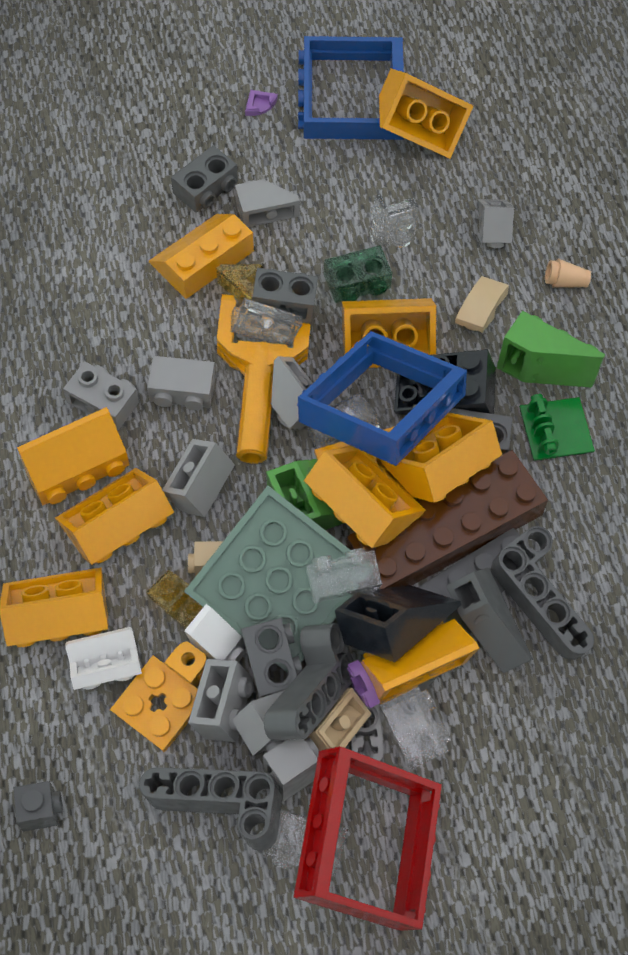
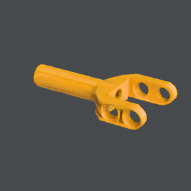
M222 294L217 331V354L230 367L244 375L236 457L240 461L250 464L263 463L268 457L274 360L278 356L293 357L299 365L308 359L310 324L295 322L293 348H289L285 344L238 341V343H233L236 322V300L234 295Z

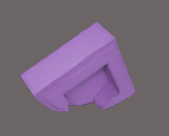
M250 90L245 116H256L266 113L272 108V105L276 104L278 94Z
M356 660L348 664L347 670L353 688L359 698L369 708L380 704L374 686L360 661Z

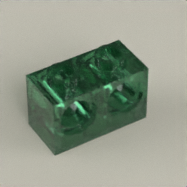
M381 245L324 260V277L335 303L356 301L360 296L368 294L378 296L391 288L392 271Z

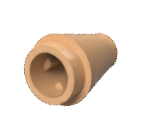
M559 258L556 261L550 260L545 271V283L552 284V288H587L591 280L590 270Z

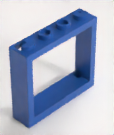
M304 36V50H299L298 64L304 65V69H298V86H304V90H298V107H304V112H298V129H304V139L404 140L403 137L381 128L380 118H312V60L390 61V68L404 72L403 37Z
M370 331L298 396L299 422L397 466L466 395L467 370ZM372 364L433 388L390 432L328 406Z

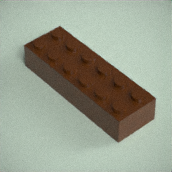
M510 450L491 462L488 468L480 470L471 476L467 483L457 486L447 493L443 500L434 503L417 499L416 501L425 509V512L388 544L371 548L360 542L356 536L357 533L354 532L347 536L346 547L374 568L364 580L370 590L414 585L470 555L512 528L516 530L542 516L548 499L514 451Z

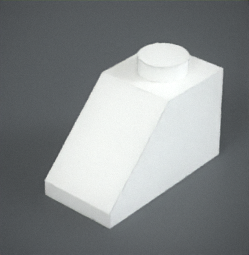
M207 604L185 629L191 644L202 651L208 659L239 662L245 654L243 637Z

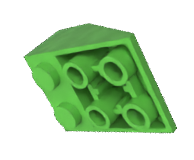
M522 311L504 337L496 368L526 383L592 388L605 354L600 352L595 346L585 344L572 337L568 332L558 330L543 322L538 316Z
M317 459L295 461L266 472L267 485L324 530L343 524V522L335 517L334 511L324 501L316 498L311 491L312 489L304 482Z

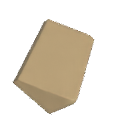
M347 688L306 739L310 738L319 751L339 746L345 748L372 713L353 688Z

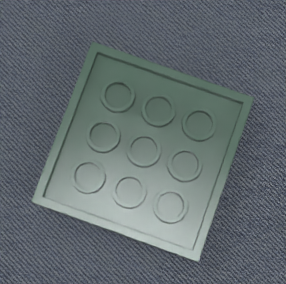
M267 485L184 592L203 607L206 604L210 606L242 637L241 629L277 618H281L283 624L290 623L295 643L289 644L292 657L299 656L300 662H302L304 659L300 645L302 628L308 625L332 623L336 618L335 610L353 596L374 568ZM265 629L260 633L259 644L263 648L272 649L278 644L279 637L275 630ZM279 662L275 663L288 673L286 665Z

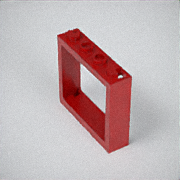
M341 746L319 751L293 898L396 930H422L424 914L426 913L428 884L431 878L430 869L433 846L436 841L435 832L442 784ZM348 773L410 795L393 912L329 892Z

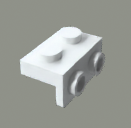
M131 627L68 641L65 644L74 690L80 688L86 690L94 689L100 686L101 683L114 680L127 681L135 675L142 674Z

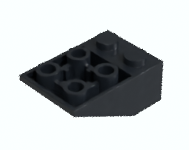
M488 349L431 355L467 370L466 395L453 408L494 414L496 367ZM397 374L394 412L407 415L413 409V405H417L433 388Z
M412 585L357 592L335 610L344 644L395 663L459 608L461 601Z

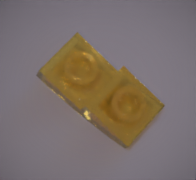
M168 569L146 591V594L155 604L186 629L202 610L203 606L184 592L189 584Z

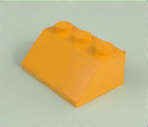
M390 68L379 94L380 127L451 159L473 109V105L405 72Z
M215 214L150 259L149 263L187 299L254 252L253 232L235 214Z
M432 298L342 301L344 355L370 331L428 355L436 354V304ZM372 364L369 368H379L380 366Z
M107 407L17 447L26 474L42 506L48 503H60L67 497V494L78 489L81 491L88 490L96 484L97 480L105 476H118L125 470V467L129 466L126 449Z
M448 412L397 466L381 460V463L412 497L435 503L443 500L446 494L457 486L467 483L469 478L480 470L488 468L491 462L502 455L492 420Z
M353 446L324 451L304 479V482L312 489L313 495L319 500L324 501L334 511L335 517L352 528L357 533L356 536L359 541L371 548L388 544L425 512V509L366 452Z
M134 468L55 517V519L82 557L93 565L94 563H102L109 559L113 554L112 552L119 547L136 542L140 538V534L149 528L161 526L174 511L158 481L138 468Z
M102 567L3 583L0 599V618L6 646L27 647L37 641L49 639L50 641L57 642L65 640L72 635L84 634L86 636H93L109 629Z
M452 619L446 623L442 621L395 663L367 652L363 654L364 659L360 663L366 670L378 699L382 702L467 663L478 651L479 646L455 619Z

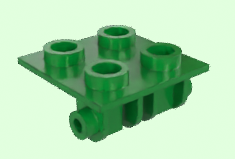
M535 394L531 396L529 404L519 406L533 461L595 452L580 397L547 401L546 398H543L542 394Z

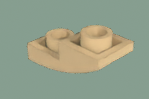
M481 276L460 308L455 323L465 326L469 330L483 333L493 321L496 308L507 296L509 285Z

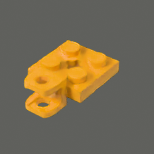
M188 641L178 645L164 663L152 655L141 669L142 674L137 675L110 710L165 752L189 722L207 656ZM190 660H195L192 665L187 666ZM161 695H165L164 703L167 705L166 709L161 710L158 708L155 712L151 711L153 706L151 700L154 697L159 698Z

